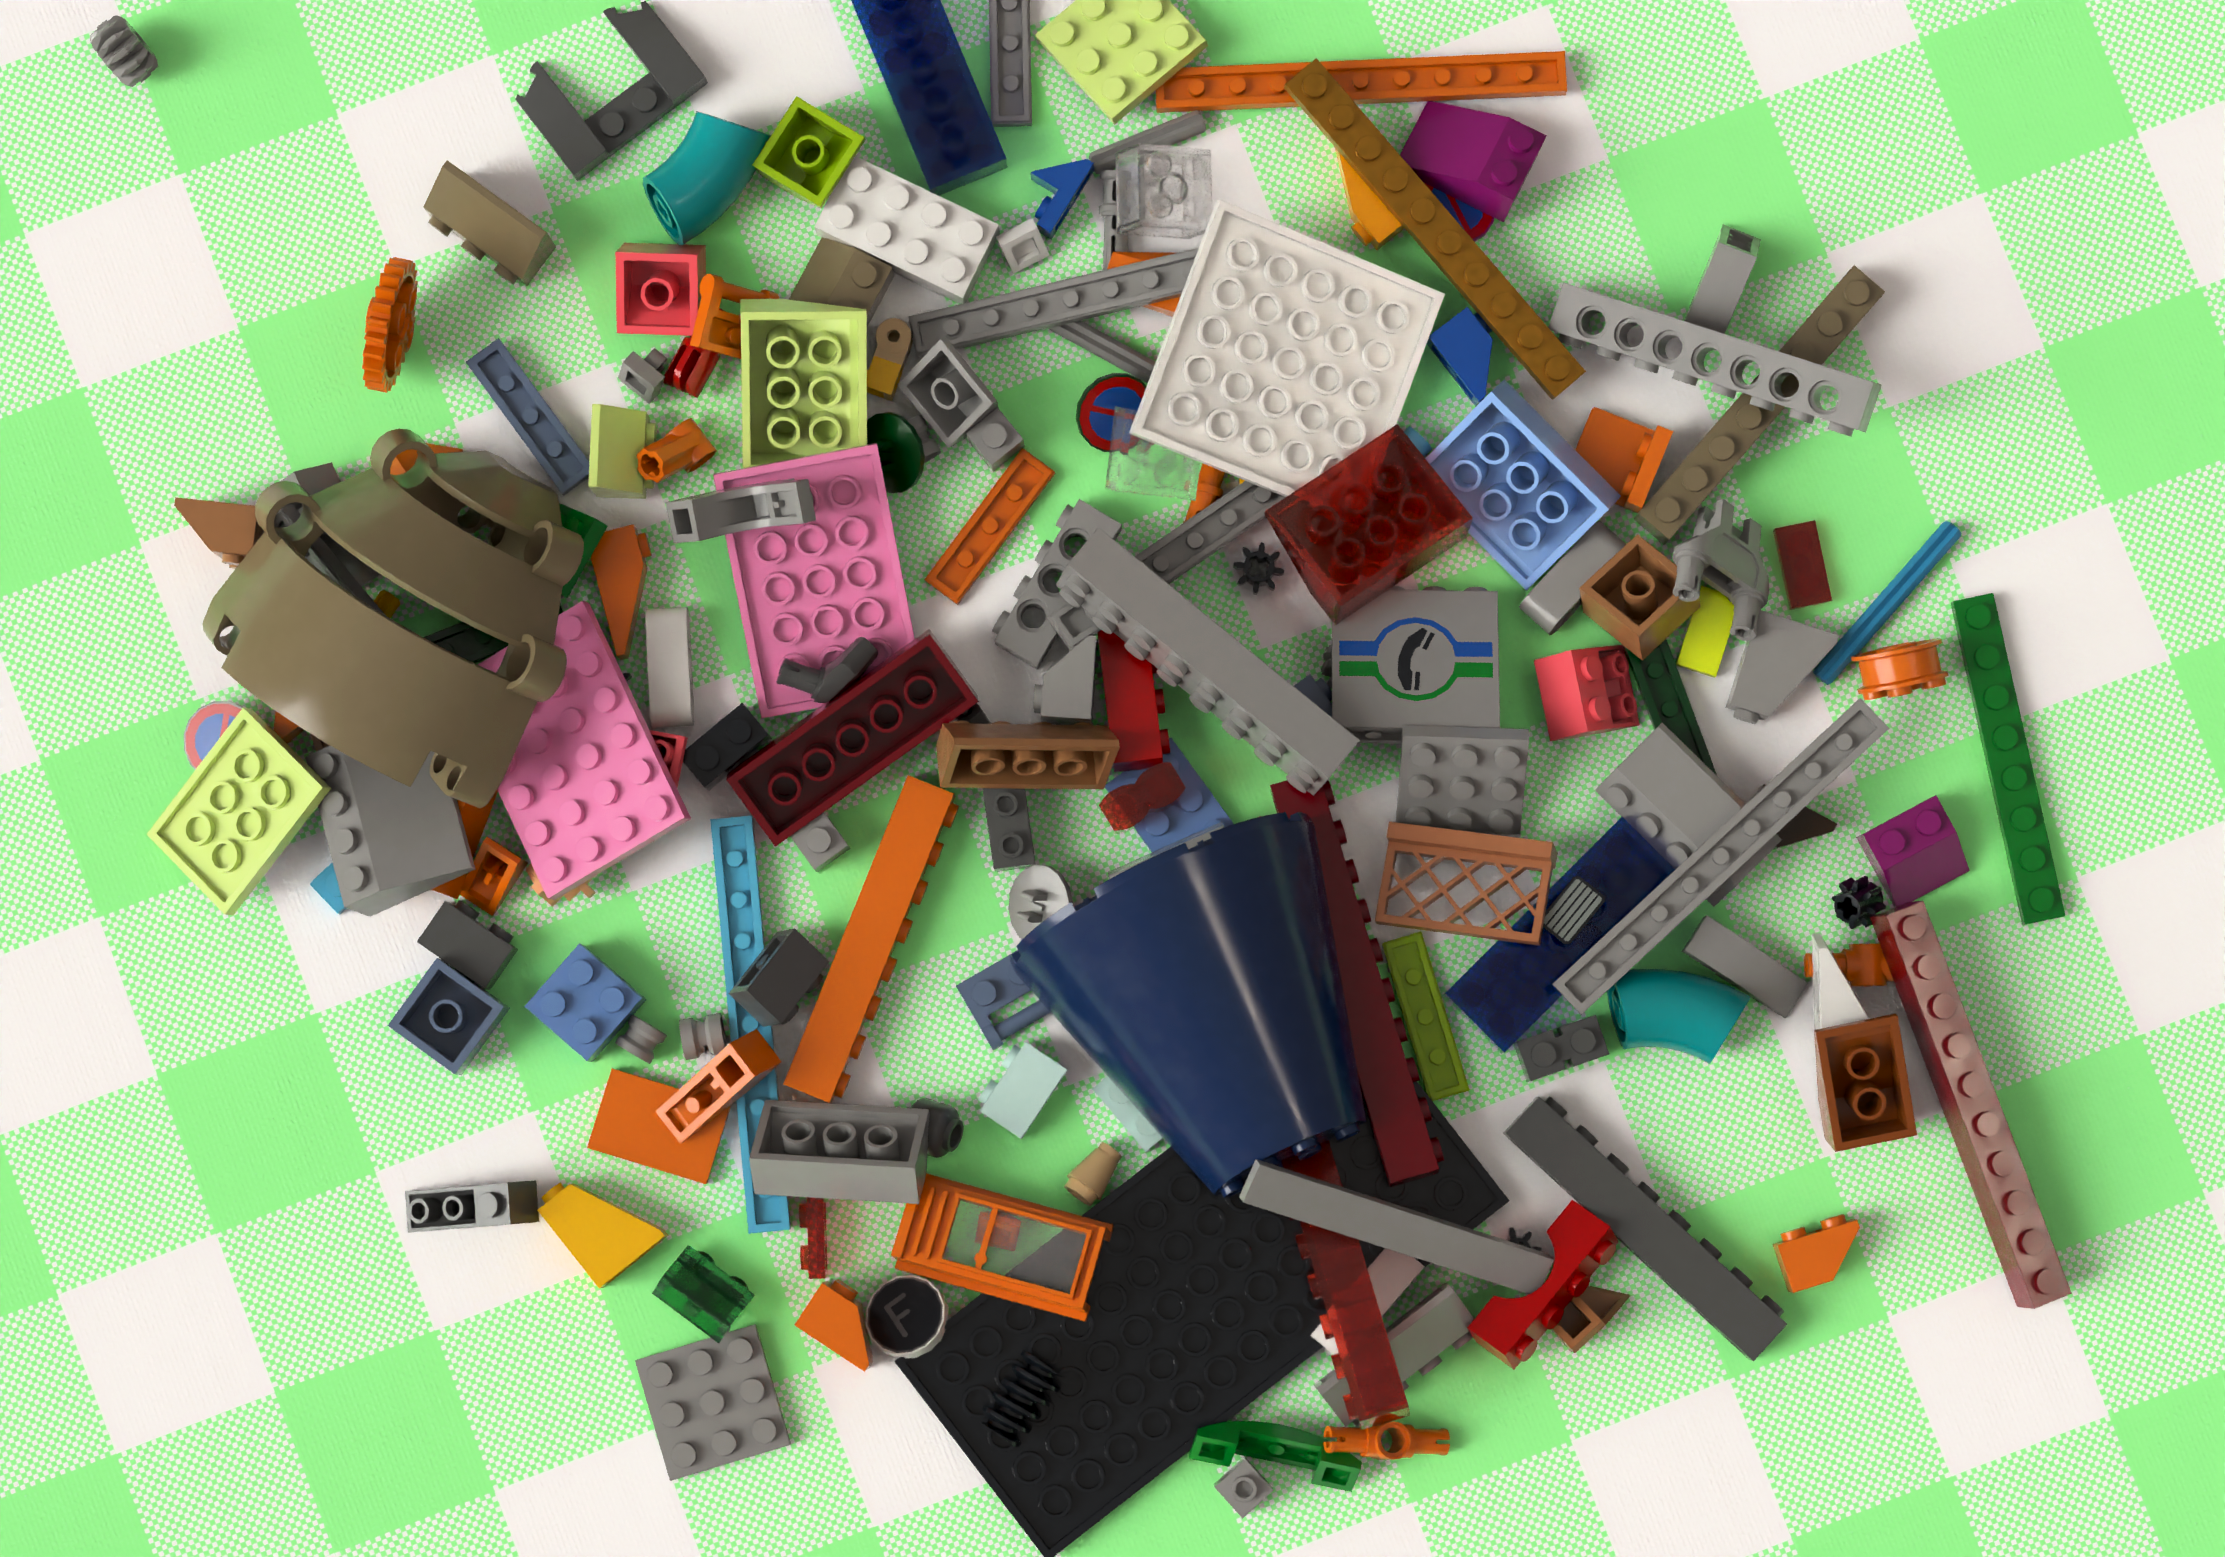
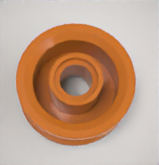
M1936 638L1901 643L1851 656V661L1858 662L1863 683V686L1857 689L1858 694H1863L1865 701L1886 696L1891 698L1913 693L1912 690L1919 688L1923 690L1946 685L1945 677L1949 676L1948 671L1941 670L1937 645L1942 643V639Z

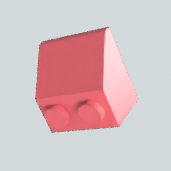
M625 242L615 252L617 333L692 336L702 297L699 291L700 282L706 275V245L684 244L679 246L678 244Z

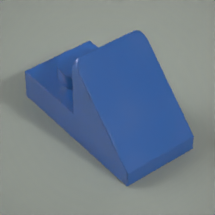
M1084 159L1035 170L1030 173L1033 182L1055 194L1053 199L1049 196L1044 198L1034 216L1039 219L1037 227L1042 235L1052 240L1094 172L1093 162Z

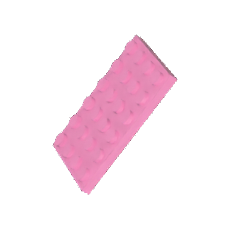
M877 443L713 474L716 491L776 480L808 479L814 501L815 521L804 524L763 527L725 535L761 719L815 709L825 704L814 702L810 693L776 683L784 658L819 670L820 667H825L826 664L840 656L857 638L865 637L877 649L878 656L862 675L864 676L915 639Z
M585 601L577 603L558 615L554 645L564 649L567 665L563 680L550 699L544 702H537L503 781L497 789L547 898L552 900L558 899L691 820L591 605ZM507 647L477 665L496 673L503 661Z

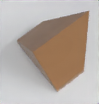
M1588 1285L1579 1297H1573L1564 1308L1562 1319L1551 1331L1569 1351L1576 1353L1612 1319L1631 1295Z

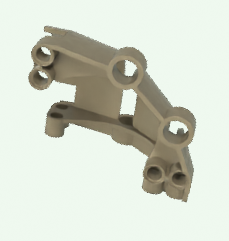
M399 428L388 431L378 438L372 447L370 455L372 468L311 496L302 486L289 481L276 482L259 495L255 504V517L264 533L212 598L202 623L203 631L215 648L222 654L227 655L221 668L250 693L297 726L351 758L409 787L414 782L430 751L435 752L430 764V775L444 794L477 808H483L489 803L503 781L537 702H544L550 699L563 680L567 665L564 649L554 645L563 586L571 580L581 563L584 542L581 535L562 527L558 494L551 487L521 472L504 458L486 450L434 454L432 449L419 435L411 430ZM405 450H417L416 463L409 471L400 475L390 474L392 461L398 454ZM294 502L303 504L301 516L295 523L283 528L274 527L276 514L282 507ZM468 506L469 510L464 515L458 517L460 510ZM484 524L491 528L487 543L471 535L480 530ZM326 532L349 553L409 593L450 616L509 643L496 673L438 646L358 599L323 574L305 558L310 546ZM233 626L229 634L220 637L221 632L225 628Z

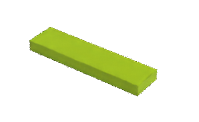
M1422 931L1381 943L1427 1095L1432 1101L1469 1091L1470 1089Z

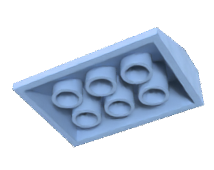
M1505 379L1410 473L1525 590H1528L1621 497Z

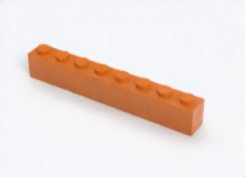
M907 776L783 1085L828 1103H832L835 1096L842 1099L851 1075L845 1073L850 1058L858 1060L866 1041V1036L860 1034L865 1020H874L882 998L875 996L882 980L885 982L890 981L897 964V959L891 957L896 943L904 944L910 932L913 921L907 919L912 903L920 905L929 882L922 879L927 866L935 867L941 855L944 844L938 842L943 826L951 828L957 815L959 805L953 803L956 797L954 793L912 776Z

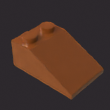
M1895 1013L1814 1030L1819 1108L1824 1138L1833 1150L1838 1152L1916 1136L1917 1131L1898 1015Z

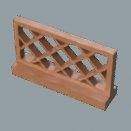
M1389 822L1386 836L1388 846L1375 916L1376 924L1540 946L1552 870L1556 867L1558 855L1553 842ZM1397 853L1414 855L1422 867L1402 881L1394 870ZM1422 857H1429L1433 859L1426 863ZM1443 860H1453L1463 872L1443 886L1431 869ZM1462 862H1469L1474 864L1466 868ZM1484 865L1496 866L1504 877L1483 891L1472 874ZM1503 867L1515 869L1507 873ZM1526 870L1542 872L1540 886L1524 896L1513 881V879ZM1428 873L1439 889L1419 903L1407 887ZM1394 877L1398 884L1391 889ZM1468 878L1480 894L1462 908H1459L1448 892ZM1509 883L1521 900L1501 914L1489 897ZM1404 890L1415 907L1403 916L1387 915L1389 900ZM1444 895L1456 912L1443 922L1433 921L1424 909ZM1535 898H1537L1536 910L1530 904ZM1485 900L1497 917L1484 927L1473 926L1465 914ZM1526 906L1534 916L1532 933L1514 931L1506 920ZM1421 913L1425 919H1417L1413 917ZM1461 918L1466 925L1456 924L1454 922ZM1502 923L1507 930L1494 928Z

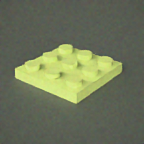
M1076 0L1035 34L1037 41L1114 125L1208 47L1206 39L1170 0Z

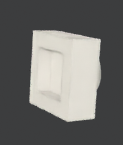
M1032 218L996 236V240L1013 274L1050 256L1038 227Z

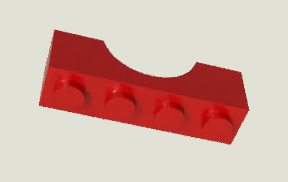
M1571 1200L1546 1231L1554 1247L1555 1259L1551 1274L1545 1283L1536 1291L1523 1297L1502 1298L1493 1296L1467 1327L1479 1345L1513 1370L1521 1361H1527L1534 1354L1538 1344L1537 1341L1547 1329H1553L1560 1322L1564 1314V1308L1573 1297H1579L1586 1290L1591 1275L1599 1265H1605L1609 1262L1616 1251V1245L1619 1241L1612 1228L1574 1200Z

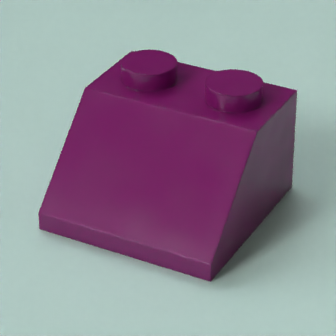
M1937 795L1856 837L1894 907L1912 902L1970 871L1957 832Z

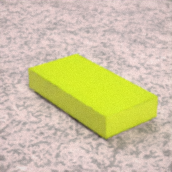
M1701 586L1699 596L1700 608L1691 615L1676 666L1715 678L1730 635L1734 605L1728 600V597L1719 591Z

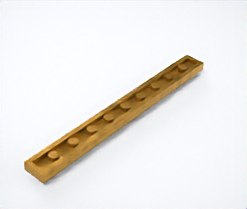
M1317 58L1284 85L1283 88L1552 400L1586 372Z

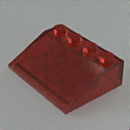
M1398 424L1265 511L1266 518L1310 594L1335 625L1467 538L1473 517Z

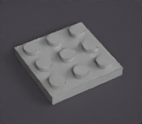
M1403 725L1396 822L1476 833L1520 834L1529 748V729Z
M756 1324L635 1360L670 1481L791 1445Z

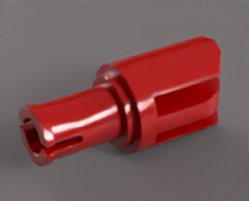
M692 336L684 337L664 374L665 379L663 383L698 398L720 355L712 351L690 346Z

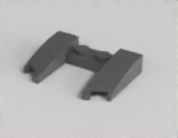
M646 1L641 2L642 10L617 14L616 8L612 7L603 11L606 18L648 71V74L585 121L582 119L538 61L532 65L529 71L535 75V78L526 96L523 97L517 94L515 98L577 181L708 84L705 75Z

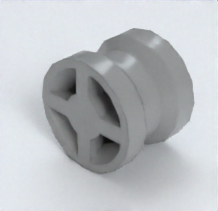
M632 1014L628 1020L629 1028L624 1035H620L615 1044L650 1064L654 1058L653 1050L657 1044L664 1042L667 1035Z

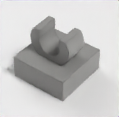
M655 348L645 359L633 351L623 361L618 379L650 404L660 394L665 379L661 372L665 368L663 364L667 361V357Z

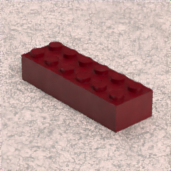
M928 629L858 679L839 696L820 706L728 772L726 780L776 847L940 730L943 723L951 722L979 702L978 695L932 631Z

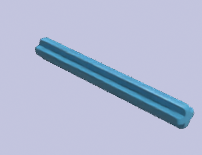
M1945 521L1939 526L1813 671L1818 679L1827 685L1831 684L1851 662V656L1857 655L1941 560L1961 537L1960 530L1954 524Z

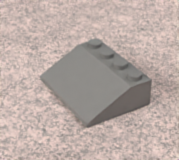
M330 745L305 757L307 764L331 787V790L318 805L345 908L371 917L475 870L457 799L445 795L431 778L430 764L435 752L430 751L411 787L366 766Z

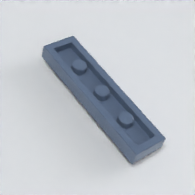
M499 338L466 361V364L563 496L589 478V460Z

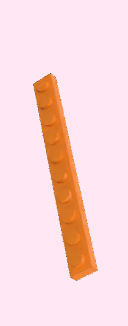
M1565 51L1320 62L1356 104L1566 96L1567 93ZM1311 62L1183 67L1156 90V112L1300 107L1283 87Z

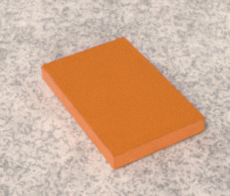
M612 1068L587 1148L707 1184L732 1105L680 1144L655 1112L679 1088Z

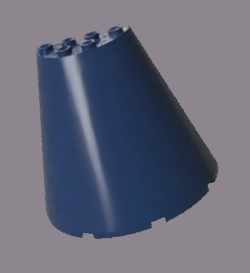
M1286 812L1236 823L1211 832L1212 838L1206 841L1201 840L1197 842L1198 845L1188 849L1186 843H1183L1137 864L1093 888L1096 896L1092 898L1087 897L1076 906L1070 902L1052 914L1020 941L1016 946L1018 952L1011 954L1010 957L1013 969L1020 979L1215 1196L1222 1193L1224 1198L1231 1197L1242 1191L1255 1159L1284 1168L1282 1164L1284 1160L1294 1155L1298 1156L1300 1161L1308 1159L1323 1150L1320 1144L1335 1137L1337 1142L1349 1139L1360 1132L1358 1126L1366 1122L1315 826L1311 818L1301 812L1291 815L1290 818H1288Z

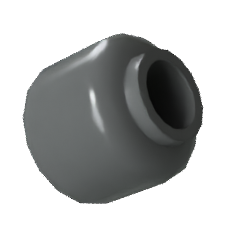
M929 1098L917 1100L911 1108L929 1109L930 1112L927 1155L939 1158L945 1156L948 1152H953L960 1144L964 1130L963 1122L960 1120L957 1110L950 1105Z

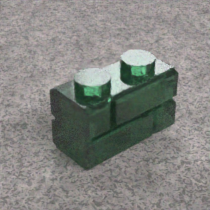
M689 1245L664 1273L652 1293L717 1343H720L736 1324L755 1296V1294L749 1291L747 1284L741 1278L729 1276L715 1265L713 1258L703 1251H696Z

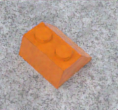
M839 1279L835 1280L833 1284L829 1281L822 1282L795 1323V1326L865 1372L874 1361L865 1325L862 1303L855 1299L858 1292Z

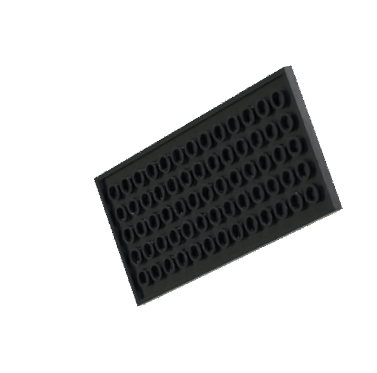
M1418 1082L1413 1083L1417 1097L1426 1098L1432 1121L1425 1123L1430 1139L1438 1137L1444 1156V1161L1438 1163V1174L1390 1187L1364 1100L1366 1122L1358 1126L1360 1129L1358 1134L1341 1142H1337L1336 1137L1320 1144L1323 1149L1321 1152L1308 1159L1300 1161L1298 1156L1294 1155L1282 1162L1285 1169L1470 1229L1476 1228L1510 1201ZM1169 1147L1082 1215L1083 1217L1114 1225L1110 1242L1103 1241L1086 1300L1091 1307L1086 1322L982 1293L946 1321L945 1333L941 1341L931 1351L917 1358L905 1359L904 1357H899L894 1362L1044 1557H1054L1189 1452L1198 1428L1227 1422L1321 1349L1323 1346L1310 1335L1385 1248L1243 1203L1239 1198L1241 1192L1228 1198H1224L1222 1193L1215 1196L1173 1148ZM1064 1229L1005 1276L1070 1294L1086 1235ZM1415 1258L1425 1267L1430 1264V1262ZM1024 1350L1047 1363L1064 1377L1055 1375V1379L1061 1386L1059 1392L1045 1390L1051 1403L1049 1406L1035 1404L1041 1413V1417L1039 1420L1029 1417L1025 1418L1032 1429L1029 1434L1016 1431L1022 1444L1019 1447H1015L981 1423V1421L986 1423L988 1421L982 1408L983 1406L995 1409L998 1407L991 1395L993 1392L1004 1395L1008 1393L1001 1381L1003 1378L1013 1381L1018 1379L1011 1367L1015 1364L1026 1368L1027 1363L1021 1356Z

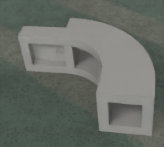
M793 478L756 483L665 502L673 543L696 542L745 530L804 524L816 520L813 507L814 501L808 479L795 480Z

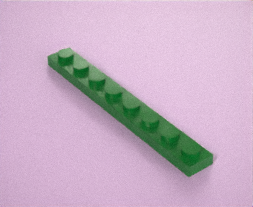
M1990 593L1952 601L1950 604L2022 925L2064 917L2065 911L1994 594Z

